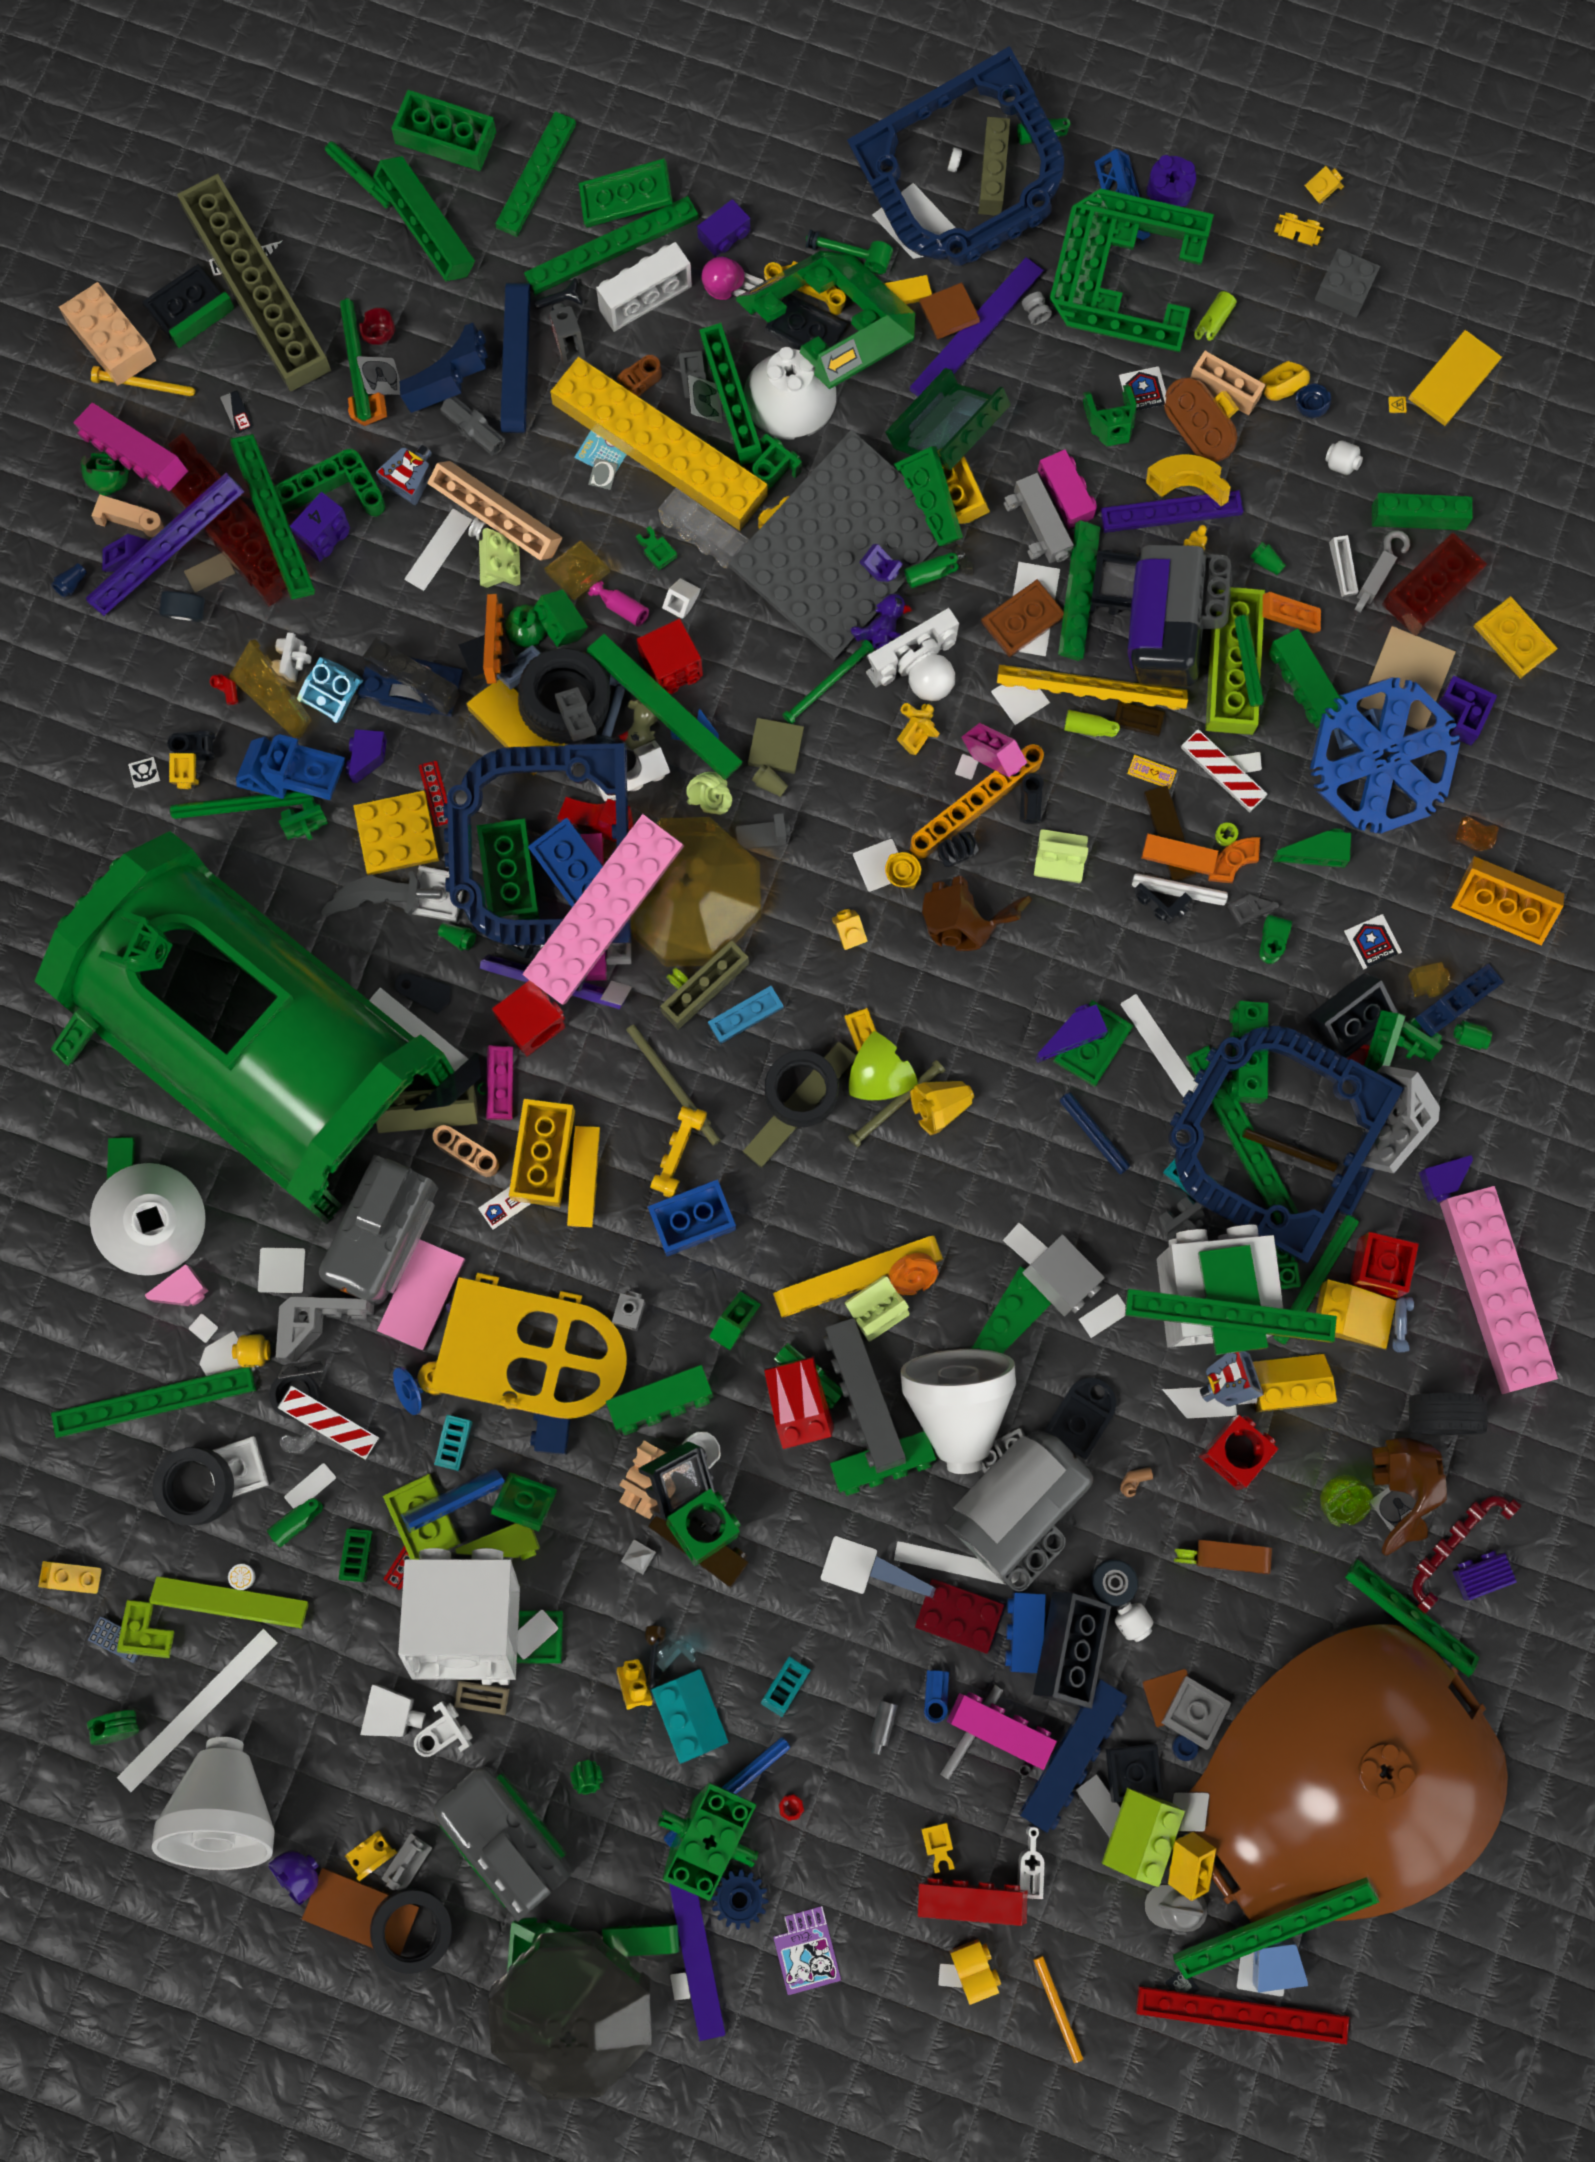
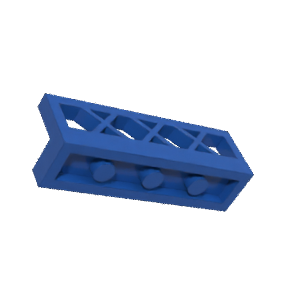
M1116 148L1094 162L1101 189L1109 190L1114 180L1117 181L1118 185L1115 192L1140 197L1128 154ZM1111 161L1112 168L1109 175L1104 173L1103 165ZM1138 230L1136 237L1144 240L1150 234L1149 232Z

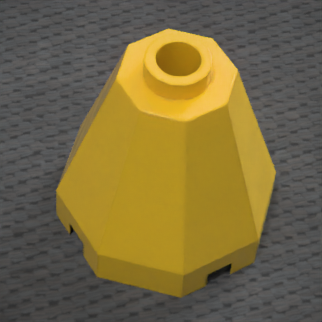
M962 1081L923 1082L914 1086V1089L910 1091L912 1109L915 1115L920 1112L923 1120H918L919 1124L930 1136L939 1133L972 1104V1099L974 1098L972 1088Z

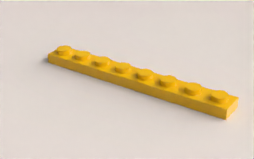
M999 665L997 683H1001L1006 687L1023 686L1029 690L1045 689L1052 693L1067 692L1079 697L1086 695L1096 696V698L1101 700L1111 698L1118 699L1124 703L1141 702L1147 706L1163 705L1174 710L1187 708L1188 693L1187 690L1149 686L1139 683Z

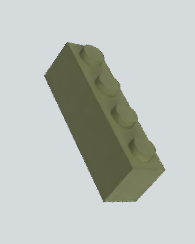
M987 117L978 214L996 216L1002 211L1010 119Z
M731 940L660 1006L661 1013L679 1030L749 965V957Z
M474 1085L450 1106L418 1111L413 1109L435 1089L402 1092L376 1122L378 1133L437 1128L441 1125L460 1126L478 1124Z

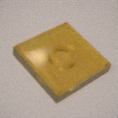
M581 540L544 568L546 574L573 600L610 573L608 566Z

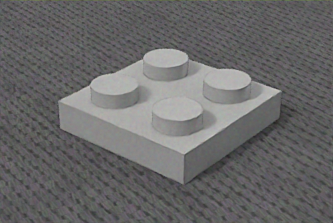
M1186 1676L1183 1678L1161 1723L1207 1750L1210 1748L1231 1703Z

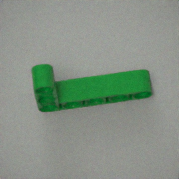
M353 449L343 450L274 486L285 514L313 501L320 492L326 494L348 482L368 515L379 516L385 510V503L379 488L359 453ZM352 461L356 462V463H355L354 465H352V466H347V464H348L349 462H352ZM335 472L333 476L326 477L328 473ZM362 480H366V481H367V482H366L365 484H363V485H357L358 482H360V481H362ZM308 483H314V485L309 488L305 487ZM293 493L290 498H284L285 495ZM373 499L378 500L375 504H368Z

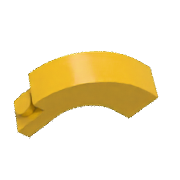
M1182 454L1166 457L1151 465L1147 470L1146 484L1161 497L1177 487L1193 486L1203 490L1215 502L1223 506L1228 502L1230 494L1228 482L1220 478L1222 467L1201 456Z

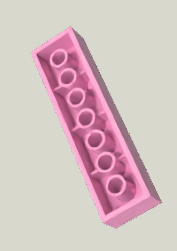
M642 814L522 975L562 1005L566 1004L684 845Z
M1495 1186L1444 1200L1440 1203L1501 1394L1558 1379Z

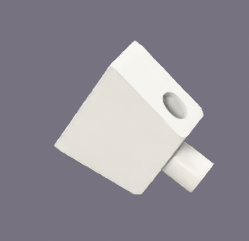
M374 1684L371 1687L360 1735L403 1737L407 1734L408 1726L423 1728L426 1713L412 1710L413 1698Z

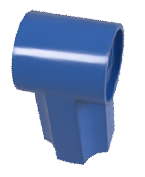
M927 1670L924 1716L931 1723H939L947 1716L949 1672ZM939 1704L942 1707L943 1713L940 1718L935 1719L929 1715L928 1709L930 1705Z

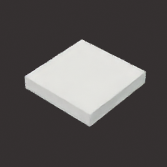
M419 866L417 877L420 882V889H442L443 896L442 899L419 898L418 907L412 914L457 923L460 908L452 904L450 892H446L445 879L449 877V871ZM464 890L458 895L460 903L462 902Z
M253 1436L212 1450L221 1455L231 1468L234 1478L233 1497L269 1486L256 1437Z

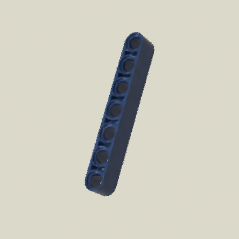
M506 283L501 394L502 433L526 432L530 326L529 283Z

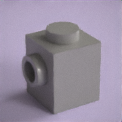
M627 1291L626 1294L620 1293L612 1320L615 1326L638 1331L645 1307V1300L641 1299V1294Z

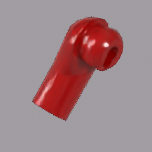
M223 674L212 675L210 685L225 693L226 704H238L235 682Z

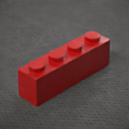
M927 1878V1882L919 1884L918 1917L1022 1926L1027 1923L1028 1890H1020V1885L1004 1884V1888H994V1883L979 1882L978 1886H969L967 1880H953V1884H945L942 1878Z

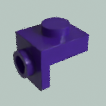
M873 544L859 562L877 581L889 582L896 578L902 566L900 560H892L878 544Z

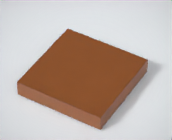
M962 282L919 300L920 306L937 340L980 323L979 316Z

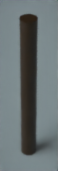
M1247 1128L1243 1131L1242 1137L1332 1172H1335L1338 1163Z

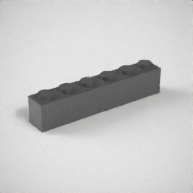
M852 1318L826 1327L827 1336L823 1337L827 1351L832 1350L835 1359L831 1360L835 1374L840 1373L843 1382L839 1384L843 1396H849L852 1405L848 1406L852 1420L857 1419L860 1428L856 1429L860 1443H866L869 1452H866L865 1456L869 1467L874 1466L876 1473H880L906 1464L903 1449L855 1319Z

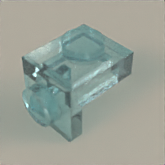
M686 1640L683 1644L677 1641L671 1648L666 1645L657 1655L660 1660L656 1664L665 1671L681 1653L693 1663L697 1659L694 1656L696 1650Z

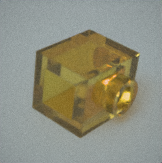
M1442 962L1414 968L1408 974L1415 997L1427 994L1429 998L1443 994L1442 991L1450 982L1449 972L1447 968H1444Z

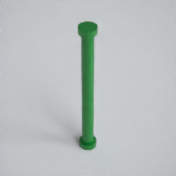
M864 640L861 643L862 646L797 705L789 712L785 711L782 714L784 719L789 724H793L797 716L867 653L871 654L875 650L873 645L868 640Z

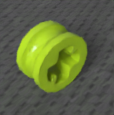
M1229 822L1221 824L1215 833L1217 843L1225 847L1235 842L1238 837L1237 827ZM1226 830H1229L1231 832L1230 835H1232L1233 838L1228 837L1227 839H1224L1222 837L1224 834H1221L1220 832H1225Z
M677 968L673 969V974L666 976L677 989L689 980Z
M1175 1549L1174 1552L1177 1554V1557L1174 1558V1562L1197 1564L1194 1557L1198 1554V1551Z

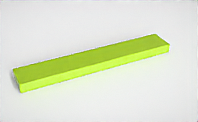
M156 1577L149 1600L151 1604L301 1629L308 1609V1601L163 1577Z

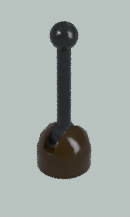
M647 1626L645 1630V1639L652 1646L649 1678L646 1681V1686L649 1690L656 1686L654 1681L656 1650L666 1637V1628L661 1626Z

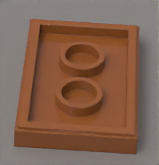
M1036 579L982 618L981 623L1010 658L1062 621L1064 611L1039 580Z

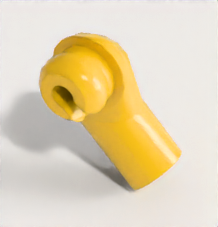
M904 703L900 711L909 719L911 717L931 719L934 707L929 704H923L921 710H918L909 703Z

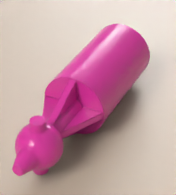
M602 581L586 582L590 596L600 595L608 609L633 625L639 627L647 619L649 609L620 590L603 589L604 583Z

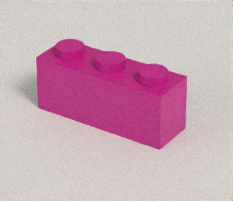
M1062 450L1041 459L1038 472L1067 529L1075 527V524L1080 520L1084 522L1092 520L1097 504L1094 497L1089 496L1084 478L1078 475L1074 458L1069 456L1066 450Z
M981 723L961 737L974 760L1007 777L1018 773L1021 767L1027 763L1014 739Z

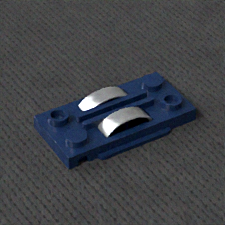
M370 650L358 695L364 699L366 697L372 698L373 701H378L381 706L423 715L435 713L452 717L463 671L457 668L442 666L439 663Z

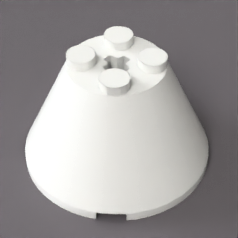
M784 347L779 352L762 360L753 368L745 383L744 396L752 421L761 431L776 438L794 440L795 437L810 436L816 433L829 421L836 405V387L828 389L814 375L815 367L800 354V350Z

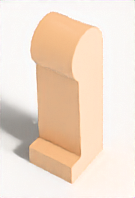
M99 495L91 515L97 525L105 527L107 521L144 531L149 537L156 536L164 528L161 518L157 513L103 495Z

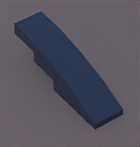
M1488 963L1415 1019L1431 1038L1503 984L1504 981Z

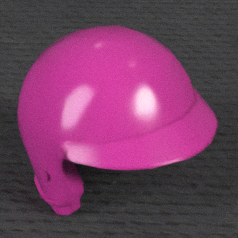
M723 256L708 261L702 271V282L705 290L709 295L719 300L729 299L732 296L731 292L739 289L745 280L743 268L736 261Z

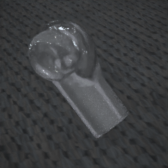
M310 1429L301 1438L284 1435L281 1437L279 1444L282 1450L287 1453L301 1454L319 1437Z

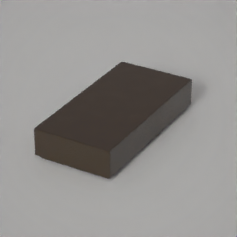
M1118 701L1113 722L1118 723L1120 728L1159 737L1165 712Z

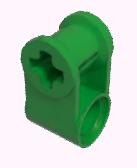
M1267 915L1259 950L1260 959L1264 963L1274 964L1284 953L1291 931L1292 920Z

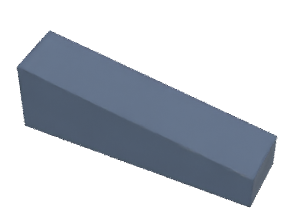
M876 1556L870 1574L871 1577L933 1598L935 1587Z

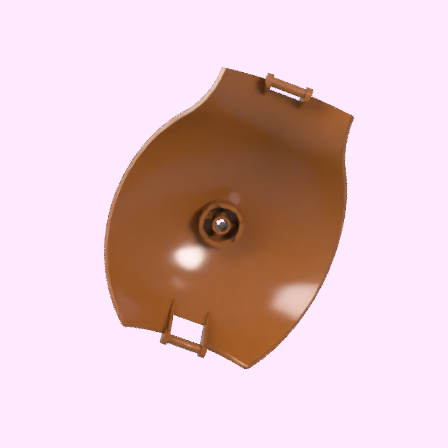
M1379 1624L1350 1629L1315 1644L1292 1659L1259 1688L1244 1705L1219 1742L1203 1775L1188 1792L1209 1793L1205 1831H1187V1833L1194 1832L1216 1848L1215 1856H1218L1239 1887L1232 1889L1215 1864L1213 1865L1211 1878L1224 1895L1223 1900L1225 1903L1229 1904L1236 1900L1251 1923L1366 1877L1377 1893L1379 1903L1334 1921L1371 1918L1411 1906L1437 1893L1464 1873L1481 1855L1496 1831L1505 1806L1508 1774L1504 1750L1483 1715L1486 1708L1483 1703L1479 1704L1457 1674L1458 1669L1454 1665L1448 1667L1428 1644L1408 1628L1398 1625ZM1450 1683L1454 1685L1470 1707L1469 1713L1465 1711L1448 1688ZM1381 1766L1387 1767L1386 1776L1379 1775L1382 1772Z

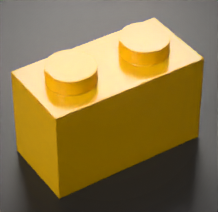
M1194 1832L1178 1838L1173 1845L1168 1884L1190 1901L1209 1892L1216 1848Z

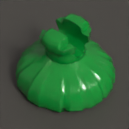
M523 604L517 606L509 612L505 619L506 636L516 646L529 648L532 645L536 646L540 641H543L547 634V631L532 610L534 608L533 605Z

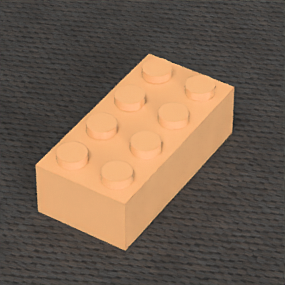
M98 282L59 307L67 324L117 386L156 361L149 344Z

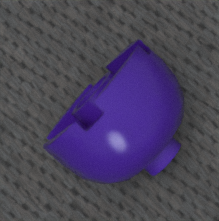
M291 1850L280 1854L268 1863L271 1872L279 1884L289 1892L288 1895L297 1905L300 1906L314 1893L318 1885V1876L315 1869L319 1866L310 1854L305 1857L300 1852Z

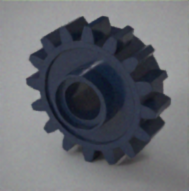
M740 1869L738 1875H735L730 1870L729 1878L726 1879L722 1876L720 1879L722 1882L721 1886L717 1885L716 1887L718 1894H714L711 1900L717 1901V1904L712 1907V1910L720 1911L717 1917L719 1921L723 1918L727 1919L726 1927H729L733 1922L736 1923V1930L740 1929L741 1923H745V1926L750 1928V1920L753 1919L758 1923L760 1919L757 1914L766 1913L762 1904L768 1903V1898L762 1897V1894L767 1892V1888H760L759 1885L762 1879L754 1880V1872L752 1871L747 1876L744 1875L743 1869ZM737 1892H742L747 1896V1902L742 1906L735 1905L732 1900L733 1895Z

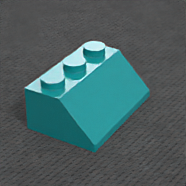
M701 1669L651 1689L680 1764L729 1743Z

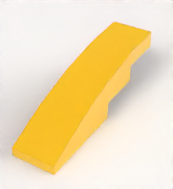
M575 1126L568 1226L593 1227L600 1127Z

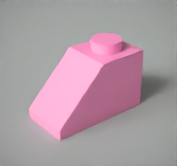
M185 1264L145 1294V1297L156 1303L181 1306L192 1304L194 1306L205 1298L204 1294L208 1292V1289L193 1269Z

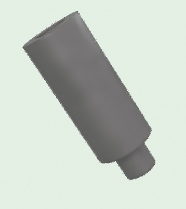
M879 1701L869 1742L873 1743L871 1753L881 1755L883 1746H888L898 1705Z

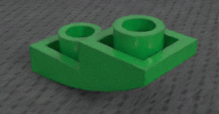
M1275 1248L1281 1289L1301 1287L1297 1262H1295L1293 1257Z

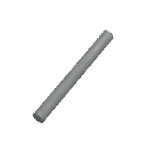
M994 1685L983 1705L990 1708L991 1703L996 1704L1003 1690ZM968 1732L964 1734L940 1775L948 1780L950 1779L974 1740V1735Z

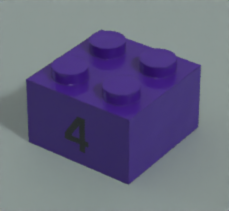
M320 492L290 525V528L298 546L320 562L324 557L326 558L332 553L334 546L339 540L346 538L350 526L343 508Z

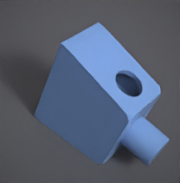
M1292 1938L1254 1952L1252 1981L1258 1993L1308 1986L1299 1952Z

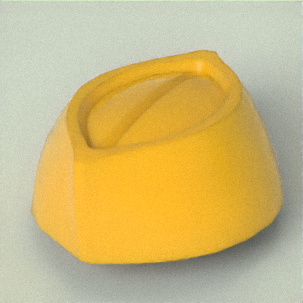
M906 852L889 855L885 865V873L889 882L894 886L914 889L921 875V865L912 854Z

